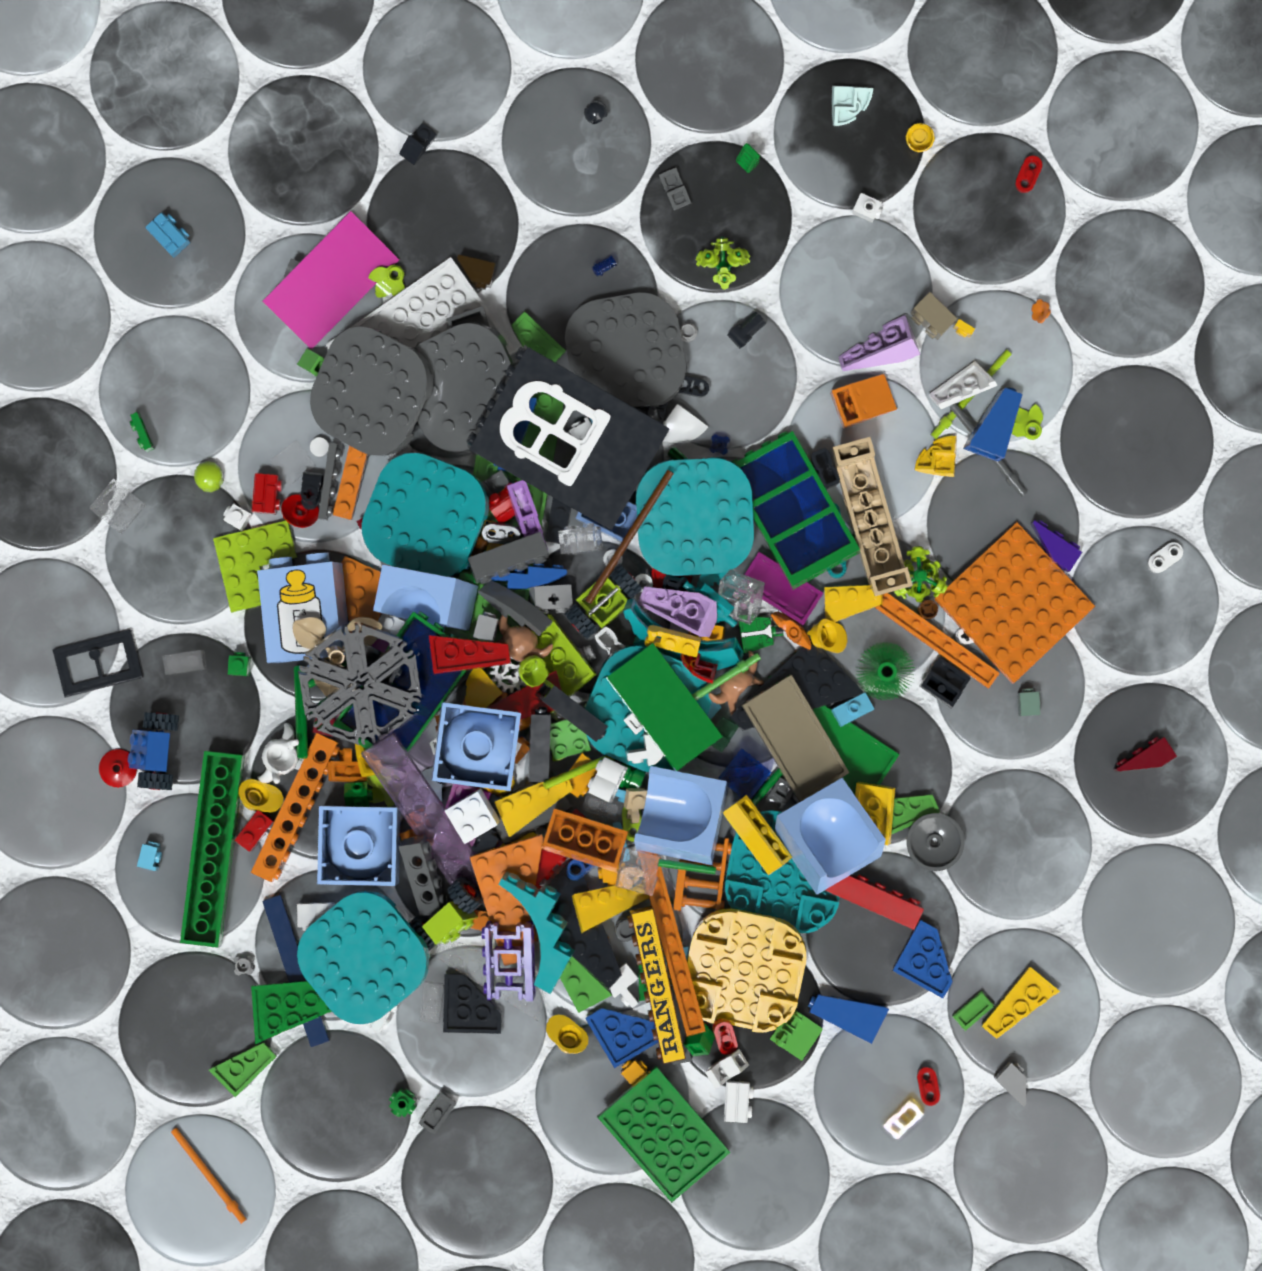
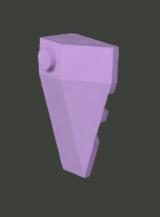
M906 315L882 326L883 330L876 335L874 333L870 334L866 342L856 344L840 355L838 358L842 371L904 362L920 355L916 339Z
M644 587L638 601V605L700 637H710L717 621L716 601L701 593Z

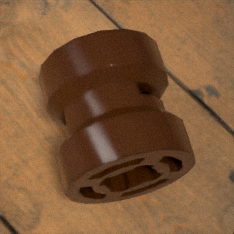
M932 600L923 601L918 606V614L925 620L934 618L938 613V606Z

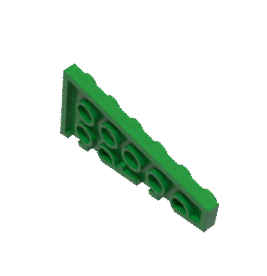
M308 981L251 986L255 1044L332 1012Z

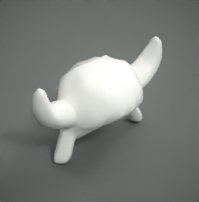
M284 723V733L281 739L271 740L265 745L262 760L266 770L261 776L257 777L260 782L270 783L274 781L275 784H278L280 782V775L288 774L295 769L298 763L296 746L299 744V741L294 739L295 731L291 724Z

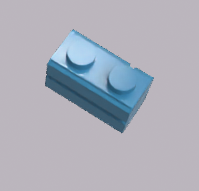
M162 212L145 228L174 258L190 244L187 239L189 235L183 228L177 229L174 225L176 221L170 214L165 216Z

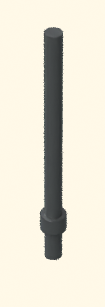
M956 403L953 404L950 409L970 434H972L975 426ZM992 460L1006 477L1005 481L1009 486H1013L1021 497L1025 495L1027 491L1019 483V478L1016 474H1012L1002 460L998 462Z

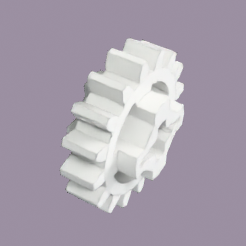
M517 661L519 664L516 665L512 663L501 665L499 673V666H492L493 671L488 672L490 675H493L491 680L497 682L495 685L498 688L502 687V692H505L508 688V692L513 693L514 688L516 691H519L520 685L526 686L521 678H518L519 661ZM509 669H515L513 670L511 675H504L507 674L506 672H508ZM506 679L509 681V683H511V685H507L503 683L501 680Z

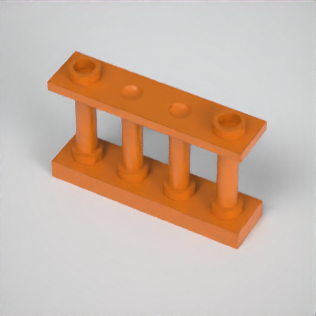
M724 838V844H716L715 851H723L721 863L713 862L712 865L679 859V862L716 867V870H720L719 882L691 879L689 876H685L686 870L678 869L673 910L681 911V906L685 907V905L713 908L715 911L724 909L725 900H721L726 857L727 854H731L732 843L728 842V838ZM693 886L718 890L717 901L687 898L686 895H683L684 887Z

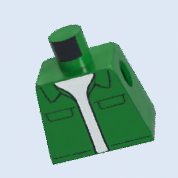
M738 618L743 654L774 645L773 637L784 636L783 628H779L778 625L771 626L770 618Z

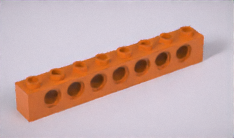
M316 733L308 750V758L304 759L251 870L252 874L269 882L279 879L283 871L280 867L283 862H287L291 854L288 850L291 844L295 845L299 837L296 833L299 827L303 828L307 820L305 814L308 809H312L315 803L313 797L316 792H320L324 782H321L324 774L328 775V762L331 761L332 757L336 758L340 747H337L339 742ZM320 750L326 753V759L322 762L316 757ZM311 768H315L318 771V776L315 779L310 778L308 775ZM303 785L308 786L310 789L308 796H303L300 793ZM294 803H299L302 807L299 814L292 811ZM287 820L293 823L291 831H287L284 828V823ZM278 838H283L285 841V846L282 849L276 846ZM270 855L275 856L277 859L275 866H271L267 862Z

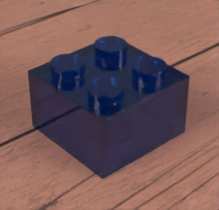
M741 748L717 778L727 781V786L741 798L747 795L751 799L772 772Z

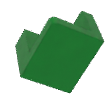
M704 1024L705 1032L687 1036L684 1046L693 1056L708 1055L710 1053L715 1036L706 1024Z

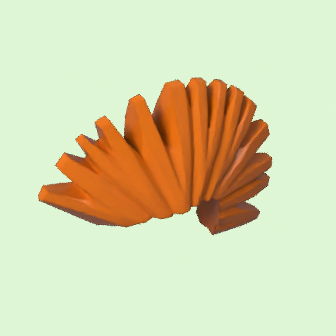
M779 611L771 614L779 628L781 627L785 630L790 640L811 650L810 638L800 623Z

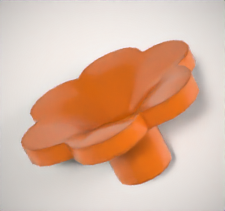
M1038 299L1031 308L1033 312L1032 319L1038 323H1043L1051 313L1049 303L1044 302L1042 299Z

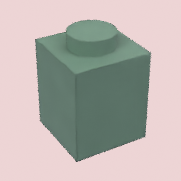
M1034 688L1022 689V693H1017L1019 716L1041 715L1039 692H1034Z

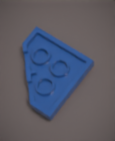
M919 920L892 971L944 999L953 981L939 938L938 929Z
M604 1008L585 1017L614 1068L658 1043V1040L654 1041L651 1029H655L653 1021L650 1022L647 1019Z

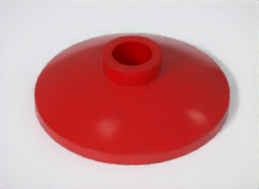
M301 495L287 497L282 503L281 513L289 524L299 528H306L316 523L319 515L318 506L313 510H307L302 506Z
M115 749L107 752L102 757L99 763V774L107 785L117 788L124 787L130 784L136 777L137 769L129 768L128 751ZM115 765L120 766L119 772L114 771Z

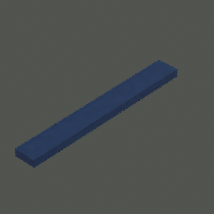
M279 895L262 901L288 981H307L298 964V944L282 896ZM322 1016L303 1024L310 1047L330 1041Z

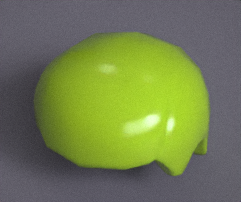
M205 461L196 467L194 480L196 485L204 492H214L223 484V472L215 462Z
M537 655L526 657L520 662L518 669L519 677L528 686L536 687L541 685L549 674L545 665L546 662Z

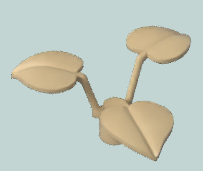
M306 617L293 622L294 637L304 648H313L318 642L323 640L321 638L326 634L325 624L316 617ZM369 617L355 618L347 625L349 631L355 630V623H358L359 631H361V623L379 630L382 629L381 623ZM367 635L364 638V642L372 645L377 640V637ZM336 645L326 647L329 661L344 667L341 665L344 661V645L342 648ZM314 679L315 684L326 697L338 688Z

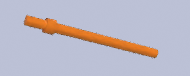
M176 1127L171 1131L172 1135L225 1202L227 1210L230 1213L232 1212L242 1224L247 1218L238 1208V1203L231 1199Z

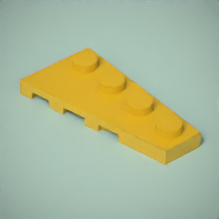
M567 780L549 789H545L543 782H540L495 801L508 836L511 837L571 792L573 788L570 781Z
M644 879L637 880L630 886L624 883L573 894L572 899L581 933L649 899Z
M1029 966L983 1022L981 1027L997 1039L1060 991Z

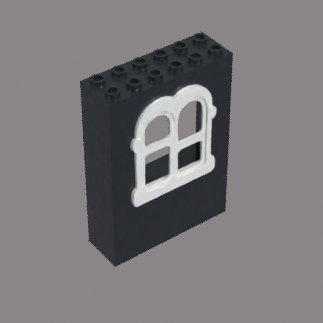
M524 345L523 348L519 347L514 356L516 357L514 365L510 364L505 372L507 376L505 381L499 382L495 390L497 395L494 399L490 398L487 403L485 416L481 415L476 423L478 427L476 432L470 433L466 441L468 449L612 530L670 428L527 345ZM544 392L565 404V409L556 424L552 425L531 412L529 400L533 394ZM574 410L586 415L593 421L583 440H578L563 430L564 425ZM522 420L530 421L541 428L538 437L530 448L521 445L513 437L514 426ZM548 434H553L576 447L577 451L567 468H562L539 454V449Z

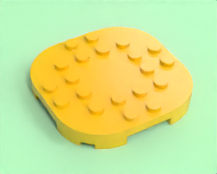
M738 909L717 910L703 918L693 933L687 960L702 1019L714 1024L716 1020L725 1018L733 1026L752 1029V1032L772 1031L786 1023L796 1010L806 966V946L799 931L783 919Z

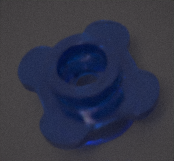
M713 435L711 437L712 446L709 448L710 452H719L722 455H726L728 453L727 445L730 443L729 437Z

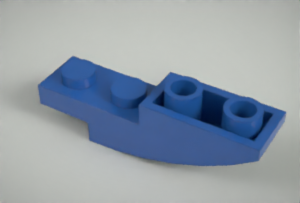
M533 564V567H528V574H524V570H513V573L507 576H496L491 579L508 581V589H529L557 581L567 575V570L563 569L564 566L552 565V568H544V564Z

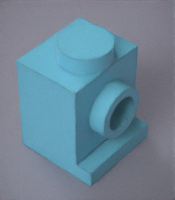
M148 841V844H142L137 867L153 871L159 870V866H156V863H160L162 852H159L160 843Z

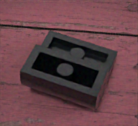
M938 657L919 687L949 708H953L971 678L941 657Z

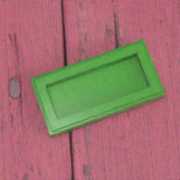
M980 991L953 1014L952 1017L966 1031L992 1009L994 1005Z

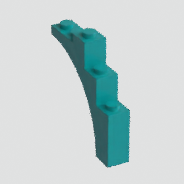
M634 598L627 600L623 613L625 618L631 623L633 633L636 635L633 644L646 646L644 642L648 636V627L650 625L662 626L653 621L640 608ZM736 637L725 640H701L698 653L701 654L699 660L717 664V670L736 665V663L742 660L744 653ZM656 647L659 652L681 661V653Z
M506 872L498 885L510 892L524 906L532 918L540 941L541 961L534 985L551 994L575 951L567 943L558 941L568 922L562 916L551 913L561 894L555 888L543 885L539 890L534 884L526 883L516 874Z

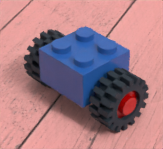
M144 712L143 728L158 730L156 732L132 730L130 736L131 751L128 755L129 768L151 770L154 772H139L137 787L151 790H172L173 775L162 774L160 771L166 772L170 733H164V730L178 731L179 715Z

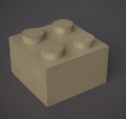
M931 292L910 313L912 315L911 319L918 326L922 325L926 329L925 333L931 339L935 338L937 340L957 320Z

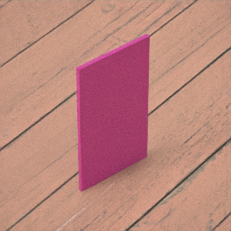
M350 211L262 302L312 350L377 283L368 278L369 274L375 268H388L391 265H395L399 259Z

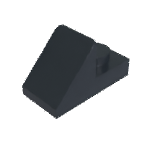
M421 123L413 135L407 137L399 155L412 165H415L435 140L437 134Z

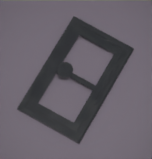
M131 630L53 649L65 698L143 678ZM123 643L130 670L103 677L99 662L101 652L98 649ZM90 651L89 657L95 660L99 678L72 685L66 657Z

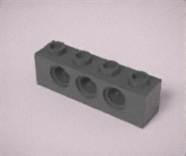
M426 835L405 838L399 845V850L420 916L436 914L447 904V896L443 893L442 880L438 877L436 871L437 864L435 859L432 858L431 844L427 841Z

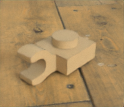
M626 788L624 807L628 809L627 819H631V823H639V809H644L647 795L645 788Z

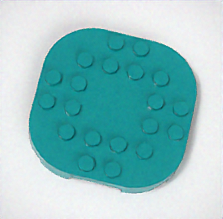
M420 453L400 455L391 460L378 477L362 520L364 543L375 558L390 566L453 577L466 568L468 558L472 557L471 554L482 525L488 517L489 499L481 481L466 470Z
M719 457L670 459L653 465L643 475L637 487V517L667 469L674 474L638 530L639 547L645 560L657 571L673 576L724 573L739 566L749 555L754 541L752 490L745 473L733 462Z
M629 645L614 651L604 661L588 701L584 706V709L608 726L607 732L597 742L588 735L586 736L594 748L602 754L642 771L649 772L650 766H648L646 759H643L641 763H632V761L627 760L626 751L645 748L643 733H646V731L642 729L638 734H635L625 723L623 718L630 714L631 711L606 679V677L647 648L644 645ZM661 653L691 694L708 684L706 681L691 674L682 661ZM709 693L696 700L707 716L711 706ZM664 756L656 764L651 765L653 767L674 770Z
M774 810L760 812L771 829L775 831L777 815L782 812ZM735 833L725 878V895L731 909L783 919L793 925L799 933L817 931L831 921L839 906V896L825 890L816 894L792 858L782 867L768 875L738 833Z
M360 891L340 900L306 929L299 941L297 950L298 964L305 979L337 1017L352 1024H368L385 1016L421 986L429 970L430 956L422 936L417 935L397 910L396 904L390 898L378 892Z

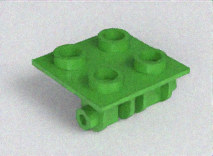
M567 719L551 723L550 749L554 760L591 750L586 734Z
M795 1010L792 1017L786 1023L778 1026L770 1040L802 1061L823 1028Z

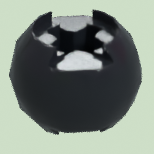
M594 101L589 104L588 108L584 109L585 119L591 124L603 121L602 118L607 117L608 114L606 105L601 101Z

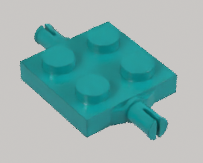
M688 581L683 584L682 587L688 592L701 593L716 601L717 621L715 625L720 621H725L733 628L738 621L729 615L735 607L706 583L696 588Z

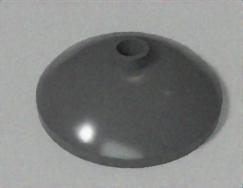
M939 813L927 814L918 818L911 825L906 839L907 850L911 859L921 868L929 871L946 870L960 859L964 850V835L958 823L949 816ZM932 838L937 839L936 845L931 844Z

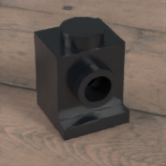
M490 829L484 834L479 835L476 840L478 846H472L471 850L481 853L494 849L501 838L497 837L498 833Z

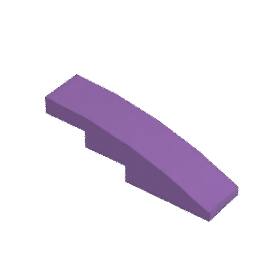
M520 480L507 485L522 537L524 538L538 532L542 534L543 531L527 483Z

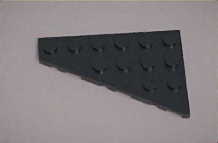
M811 641V650L801 647L746 701L789 674L794 678L811 709L859 696L863 691L821 648L815 647ZM742 706L729 717L742 731L754 728Z
M569 861L547 885L555 888L561 894L551 913L562 916L568 922L558 941L570 945L575 950L572 956L610 990L620 979L622 973L602 923L581 933L572 895L587 892L589 888L584 876L579 880L568 878L566 870L570 863ZM573 866L570 868L571 872L574 874H578L581 872L580 868L577 866Z

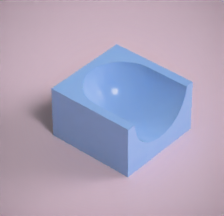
M382 565L373 611L403 619H408L412 612L418 614L421 611L429 617L427 621L432 624L436 622L441 626L469 631L478 586L456 578Z
M441 703L431 780L511 791L521 713Z
M650 766L645 807L638 832L634 838L636 850L712 865L723 816L722 812L724 811L728 792L727 781Z
M843 778L777 815L774 831L816 894L821 893L880 858L886 840Z
M319 806L317 884L396 886L399 884L401 807Z

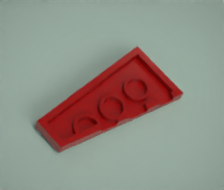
M429 635L434 674L511 664L508 644Z
M556 670L548 674L546 680L561 690ZM541 685L536 687L526 686L487 707L488 709L521 713L520 719L531 717V709L536 707H546L547 710L555 711L535 696Z

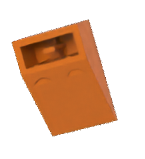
M885 374L837 388L830 393L843 429L897 410Z

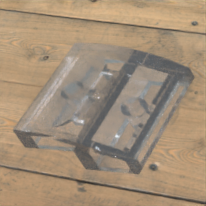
M624 847L619 863L616 886L653 896L658 879L656 876L658 859H661V857Z

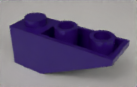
M1035 520L1031 522L1030 525L1052 562L1056 563L1064 571L1070 572L1083 553L1079 550L1080 546L1072 541L1068 543L1063 539L1064 536L1057 531L1051 532L1047 529L1048 525L1040 520L1038 522Z

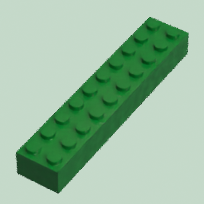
M204 751L180 943L215 948L222 946L240 803L239 787L243 779L245 755Z

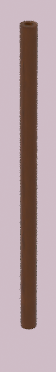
M667 469L586 597L585 601L592 604L674 473Z

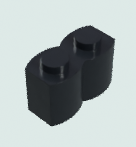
M822 448L811 454L812 466L818 472V476L826 490L837 486L840 483V476L832 465V457L826 448Z

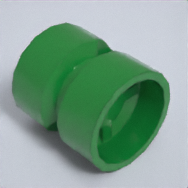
M621 762V765L627 767V771L619 788H640L646 772L637 768L632 770L630 765Z

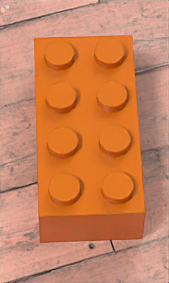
M554 809L542 849L616 872L628 831Z

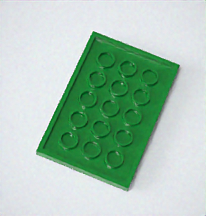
M657 1066L652 1068L597 1115L602 1124L671 1203L730 1154L728 1148Z

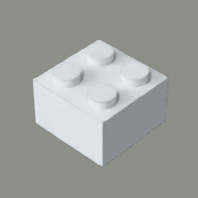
M481 788L445 810L464 844L500 823L499 817Z

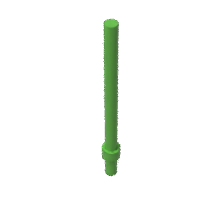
M756 653L745 661L741 660L736 663L737 666L715 679L713 684L709 683L691 695L695 700L700 699L740 672L744 673L749 670L748 667L761 660L760 656Z

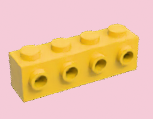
M747 795L722 812L768 875L782 867L792 858L791 854Z

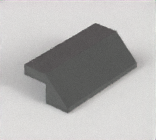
M552 770L549 771V779L555 777ZM529 782L528 784L520 787L519 789L509 793L508 795L502 798H505L516 792L536 785L540 782ZM565 795L509 837L495 802L491 803L500 819V823L495 828L505 845L550 822L554 809L564 812L573 809Z

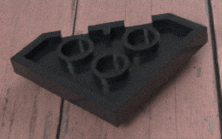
M444 974L443 1033L501 1034V1012L487 1000L464 974Z

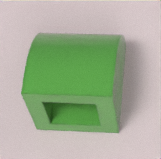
M306 349L297 365L317 377L324 358Z

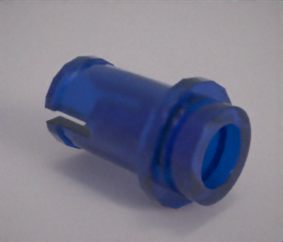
M610 255L599 263L595 262L591 268L597 277L599 275L602 277L603 273L616 267L617 264L613 256Z

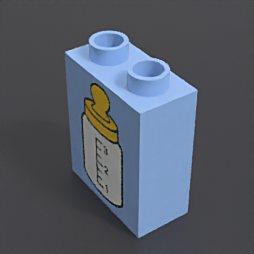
M329 553L306 555L307 565L293 566L292 557L269 559L270 569L257 571L267 663L303 660V656H306L305 653L310 649L302 647L293 634V622L306 617L320 619L326 627V634L321 639L326 638L340 626H342V633H345L344 625H348L343 567L342 563L330 562ZM336 640L328 647L336 645L342 648L344 643L341 640ZM326 649L321 651V658L328 657Z

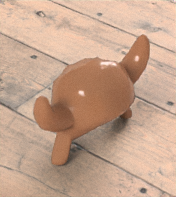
M501 615L498 627L503 637L496 643L508 644L511 658L521 662L528 656L537 655L540 658H544L549 655L553 644L543 649L537 648L538 638L531 628L526 625L523 627L521 625L510 627L507 620L508 616L505 618Z
M748 652L749 657L754 655L753 652ZM754 663L748 667L749 670L744 673L740 672L720 685L721 693L718 695L710 692V700L716 704L728 702L730 714L732 715L736 711L735 704L738 697L748 686L754 684L762 686L764 684L763 680L753 676L758 663Z

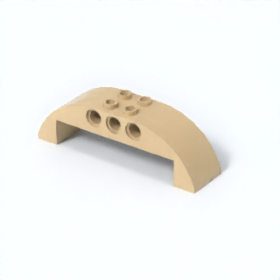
M871 437L833 447L836 470L840 476V487L855 541L860 548L861 562L874 596L913 586L908 568L904 566L874 460L875 451Z

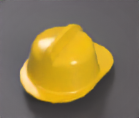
M822 619L807 632V635L811 637L813 645L817 648L833 653H840L846 648V631L836 622Z
M248 779L242 782L239 787V796L242 804L249 810L274 812L280 809L283 804L284 797L282 792L273 785Z
M555 1015L548 1020L546 1024L548 1037L561 1051L577 1054L586 1049L588 1035L573 1020L565 1015Z

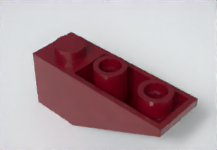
M1156 736L1148 742L1149 746L1146 748L1140 747L1133 751L1132 754L1134 756L1128 760L1125 757L1118 761L1114 771L1162 767L1176 758L1177 755L1165 737L1159 738Z

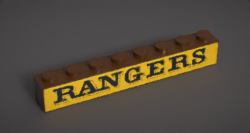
M653 906L630 910L631 916H628L627 919L629 928L633 927L635 935H631L633 946H637L639 952L635 956L637 965L642 966L643 972L639 973L641 983L645 984L647 989L643 993L645 1002L650 1003L651 1010H648L649 1021H653L655 1029L651 1030L654 1041L658 1040L659 1047L656 1048L657 1058L662 1059L663 1064L684 1060L686 1057Z

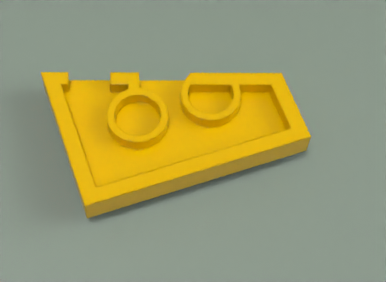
M870 585L824 587L825 619L833 622L844 620L855 614L883 605V594L874 596Z

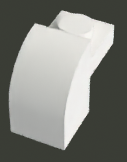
M643 733L645 748L626 751V757L632 763H641L643 759H646L648 766H651L660 761L663 754L649 735Z
M626 962L620 967L622 976L610 990L614 998L621 993L622 997L620 999L627 1007L630 1005L634 1008L639 1002L627 987L634 983L638 976Z
M740 1049L715 1062L705 1073L716 1089L722 1086L728 1079L741 1073L749 1064Z

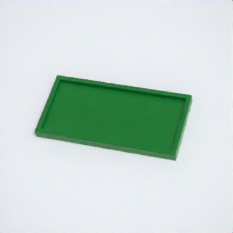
M653 643L606 677L675 772L723 737Z
M828 707L812 709L849 771L842 778L854 794L856 793L857 782L880 785L900 754L851 722L840 727L831 709Z

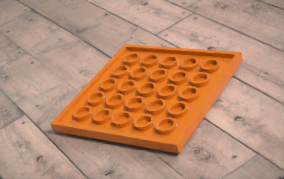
M1017 522L947 587L945 593H940L934 599L1012 684L1024 675L1095 607Z

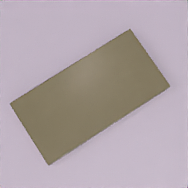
M789 674L741 705L799 802L849 773L792 675Z

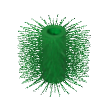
M884 642L879 646L872 645L874 646L872 651L870 649L864 651L869 657L865 654L861 655L868 660L860 658L870 663L867 665L874 667L867 670L874 671H856L869 672L856 674L858 676L866 675L856 679H862L858 683H862L860 685L866 687L861 688L864 689V692L868 691L872 697L874 695L878 696L876 699L881 697L879 700H882L883 696H885L886 700V694L889 700L892 696L898 698L900 693L904 694L902 690H906L901 685L905 688L908 687L902 682L908 683L901 680L900 678L902 677L898 675L908 674L900 672H915L905 669L916 668L906 667L913 665V663H909L911 662L909 659L911 657L906 655L908 654L906 653L907 651H902L901 647L895 646L893 643H890L888 648V642L886 645H884ZM885 666L889 668L887 676H883L881 673L882 668Z

